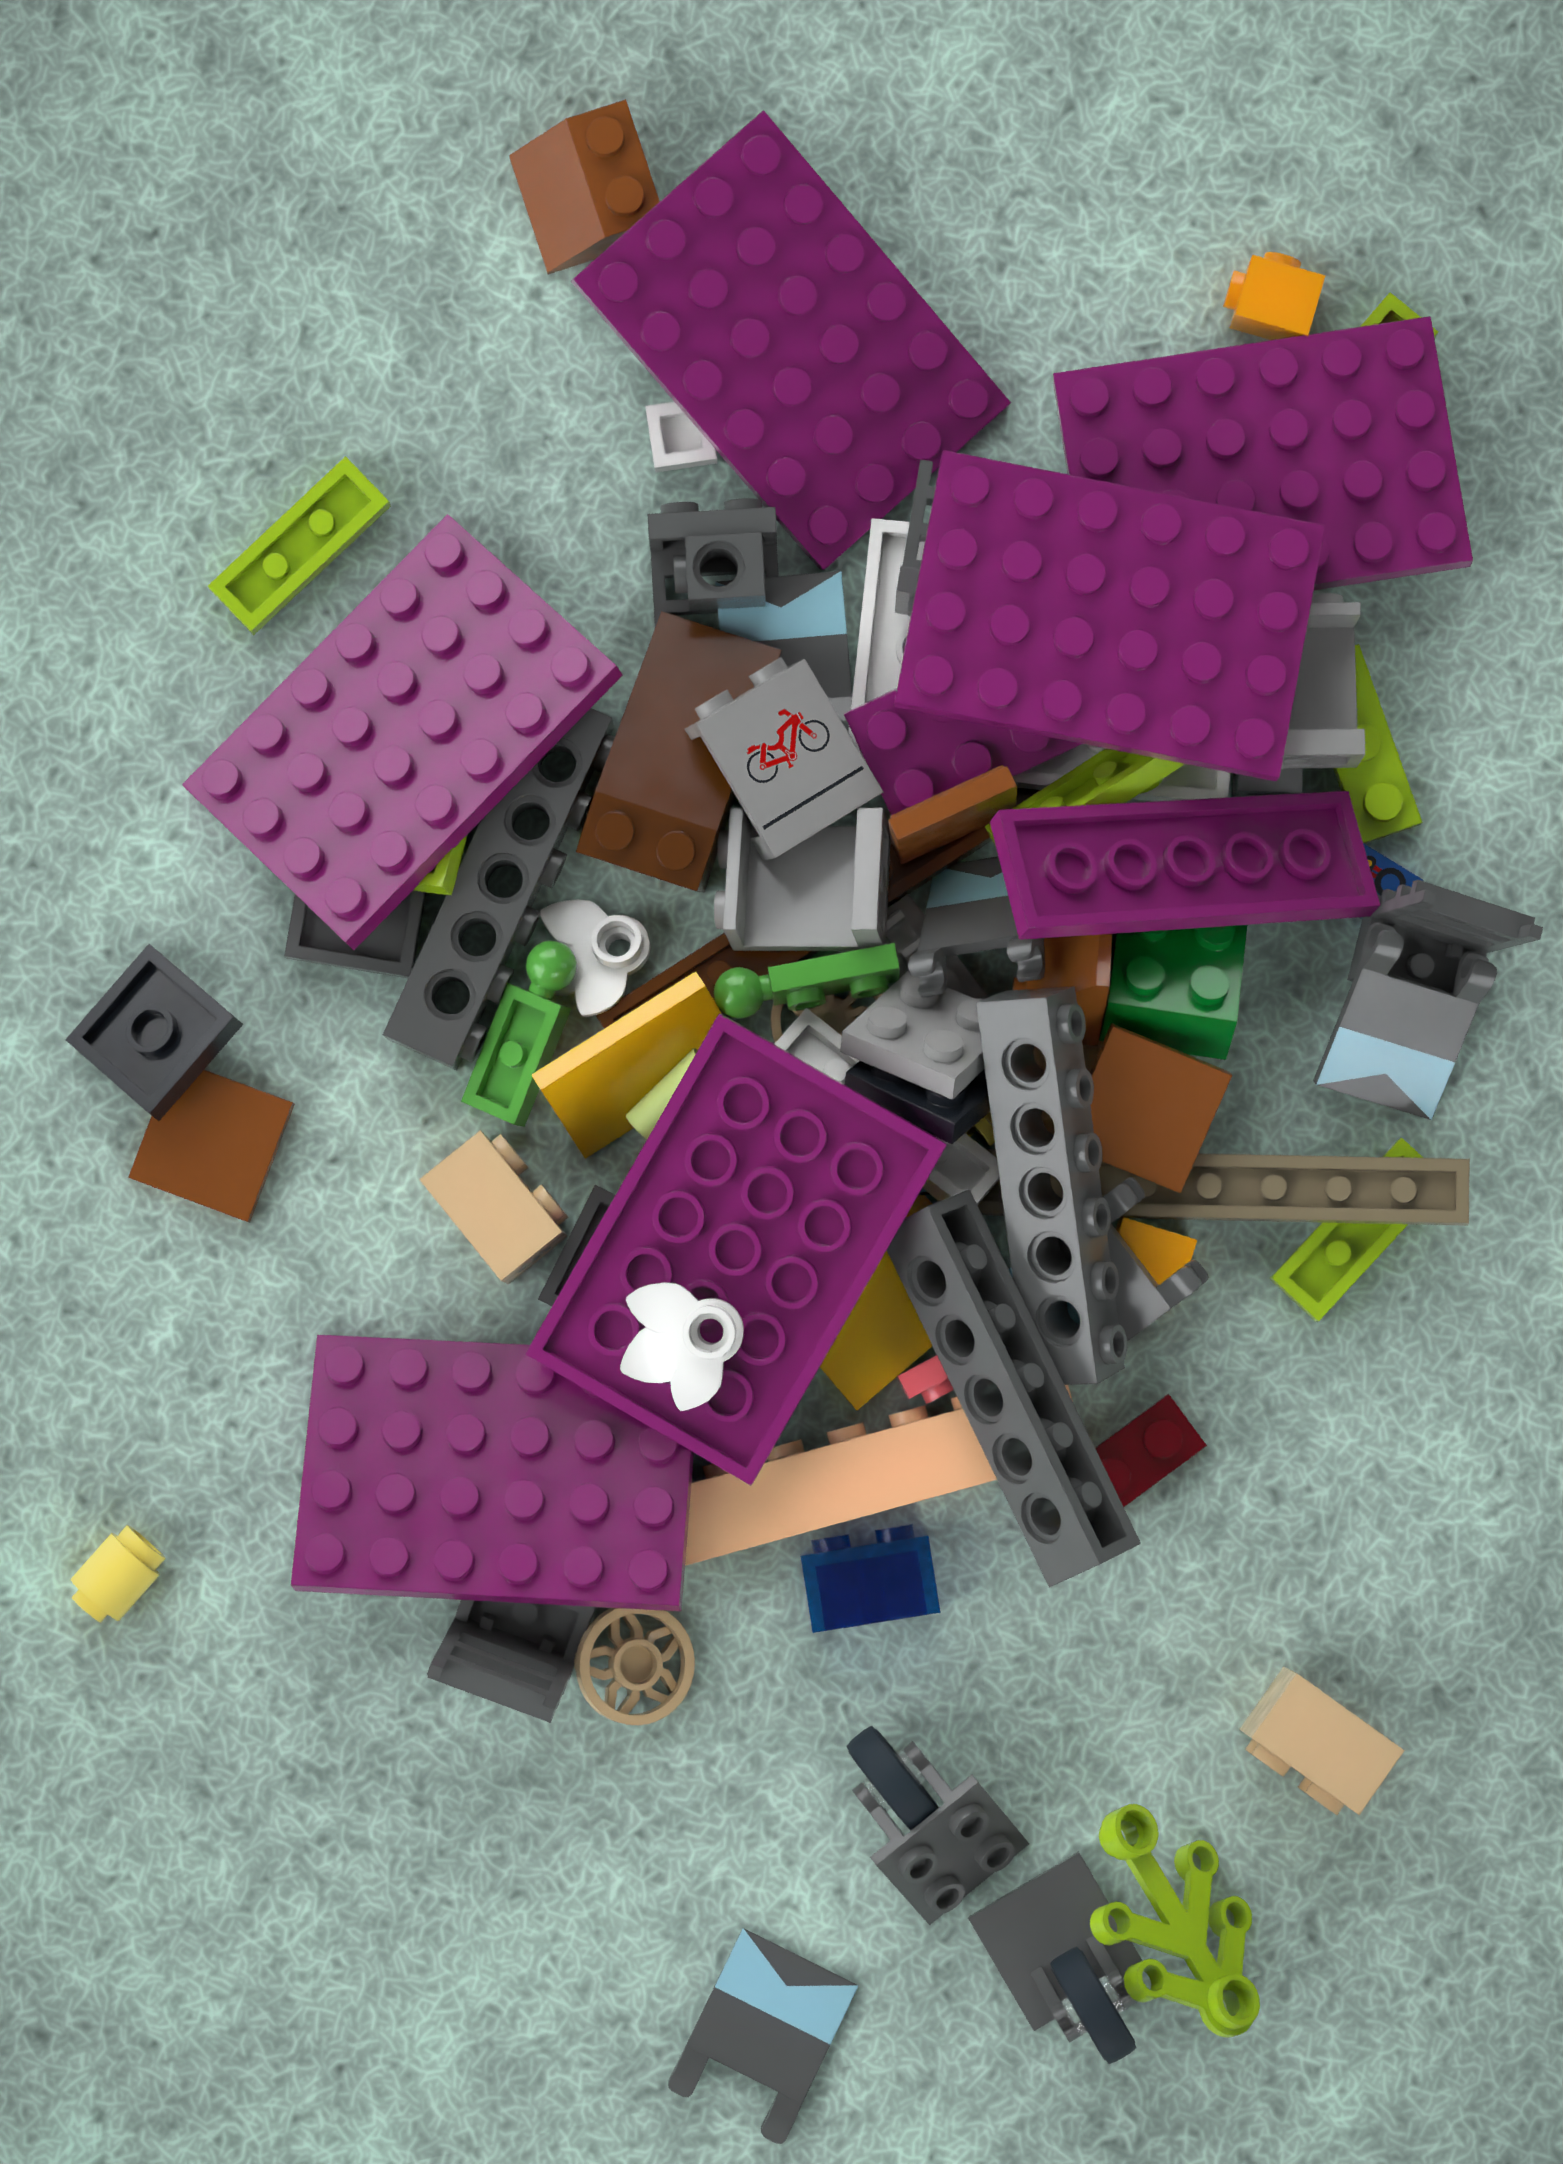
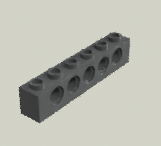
M590 708L480 821L459 867L452 896L446 895L383 1032L385 1038L456 1071L462 1059L470 1062L474 1061L488 1030V1027L479 1024L489 1000L496 1004L500 1003L507 983L510 984L513 977L514 969L505 966L515 943L523 946L527 945L538 923L541 912L532 908L542 885L553 888L566 861L567 854L558 850L568 827L579 831L588 814L593 796L585 793V790L594 770L602 772L615 738V736L611 735L614 728L612 717ZM559 751L570 754L576 760V767L573 774L567 780L552 782L541 775V764L549 754ZM528 809H539L549 816L550 822L546 833L535 840L523 839L514 830L517 817ZM503 866L514 867L523 875V883L520 890L509 898L496 897L488 889V881L491 874ZM482 923L494 928L496 931V943L489 953L482 956H472L463 951L462 937L469 927ZM450 981L464 983L468 986L470 992L467 1006L457 1014H444L437 1009L435 1003L439 988Z
M1075 986L1004 991L976 1002L1013 1280L1064 1385L1098 1384L1125 1368L1124 1359L1127 1354V1337L1124 1328L1119 1325L1116 1295L1119 1289V1275L1116 1265L1110 1258L1107 1236L1111 1223V1214L1108 1202L1102 1197L1099 1168L1102 1163V1146L1099 1137L1094 1133L1090 1106L1094 1096V1084L1090 1072L1085 1068L1082 1040L1086 1028L1085 1016L1082 1008L1077 1004ZM1034 1046L1042 1051L1046 1060V1070L1040 1068L1036 1063ZM1043 1110L1053 1120L1055 1127L1054 1135L1046 1129L1043 1123ZM1051 1175L1055 1176L1061 1183L1063 1198L1054 1192L1050 1180ZM1059 1238L1068 1245L1072 1261L1067 1260L1061 1253ZM1067 1302L1072 1304L1077 1310L1080 1317V1325L1070 1317Z
M970 1189L929 1205L905 1218L887 1252L1049 1588L1140 1545L1141 1542Z

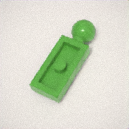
M558 941L539 943L530 951L526 960V972L531 981L529 989L526 990L507 983L461 1102L513 1125L525 1127L540 1089L532 1074L551 1062L572 1009L552 1000L555 991L567 987L576 974V958L568 946Z
M895 943L768 967V974L761 976L747 968H731L722 973L717 979L714 986V999L718 1008L727 1016L746 1018L755 1014L762 1006L763 1001L772 999L774 1006L787 1003L789 1010L799 1011L825 1004V996L847 991L851 992L852 998L877 996L889 989V983H894L899 979L900 967Z

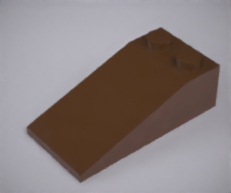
M661 611L596 787L576 852L690 890L705 893L718 853L719 833L726 828L730 816V808L733 806L736 795L701 736L691 740L685 728L700 720L695 708L728 689L732 698L735 699L752 689L754 685L748 676L780 658L783 651Z

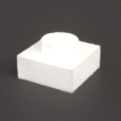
M675 402L645 406L655 473L718 463L716 449Z

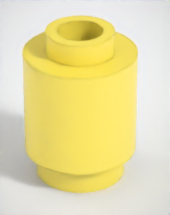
M126 1525L118 1536L111 1533L70 1579L78 1588L72 1599L86 1613L100 1623L107 1615L116 1621H120L158 1578L160 1574L156 1569L166 1558L139 1532Z

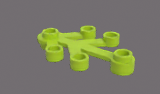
M1128 1804L1111 1811L1102 1821L1099 1830L1100 1844L1110 1856L1126 1861L1161 1922L1132 1913L1131 1909L1122 1902H1111L1097 1908L1092 1913L1090 1928L1093 1936L1097 1941L1108 1946L1127 1940L1182 1958L1195 1979L1169 1973L1165 1966L1156 1959L1150 1958L1132 1964L1125 1972L1124 1985L1127 1993L1135 2001L1144 2003L1161 1997L1198 2009L1206 2027L1218 2036L1230 2038L1243 2034L1251 2027L1260 2009L1257 1989L1247 1977L1242 1975L1245 1936L1252 1925V1912L1249 1905L1238 1896H1230L1210 1906L1212 1876L1218 1870L1219 1858L1215 1848L1204 1840H1196L1181 1846L1175 1853V1869L1185 1881L1182 1905L1151 1853L1157 1844L1159 1832L1156 1820L1150 1811L1139 1804ZM1193 1853L1200 1858V1870L1193 1862ZM1227 1909L1233 1913L1234 1926L1229 1923L1226 1917ZM1109 1914L1116 1921L1117 1932H1114L1110 1927ZM1208 1923L1213 1933L1220 1937L1217 1962L1206 1945ZM1143 1971L1150 1978L1151 1989H1148L1143 1982Z

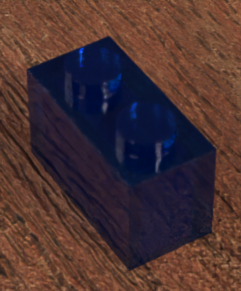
M913 1524L876 1529V1542L851 1546L849 1534L811 1540L813 1552L800 1554L812 1633L941 1613L929 1536L927 1534L915 1536Z

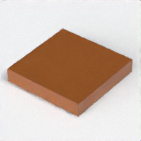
M1001 765L891 815L888 820L891 845L900 865L990 824L991 819L998 810L1016 807L1017 785L1008 766L1004 767Z
M1111 1023L1090 1071L1094 1084V1096L1090 1105L1094 1133L1099 1137L1102 1146V1162L1181 1193L1229 1085L1232 1074L1227 1070Z
M203 1070L160 1121L151 1116L128 1178L250 1223L295 1104Z

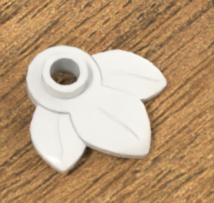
M590 900L561 901L541 909V919L555 941L568 946L574 953L577 962V970L572 982L567 987L555 991L554 995L568 996L575 994L577 1008L582 1017L594 1016L610 1010L624 996L628 976L640 970L648 960L651 944L645 927L638 920L630 916H607L599 906ZM622 939L631 944L629 951L622 956H613L608 953L609 946L615 940Z
M676 1283L649 1284L630 1293L626 1297L627 1305L632 1314L645 1328L639 1331L629 1344L620 1364L621 1372L633 1379L648 1383L671 1381L673 1399L680 1411L695 1408L709 1401L721 1386L724 1361L730 1359L738 1351L743 1341L744 1325L738 1311L731 1304L721 1299L706 1298L697 1300L687 1289ZM705 1319H715L722 1325L723 1337L719 1342L710 1343L702 1338L700 1325Z

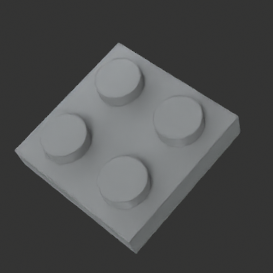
M907 971L842 1031L840 1052L953 1100L985 1069L976 1002L982 999L972 998L946 987L945 993L921 997L918 992L919 976L913 977Z

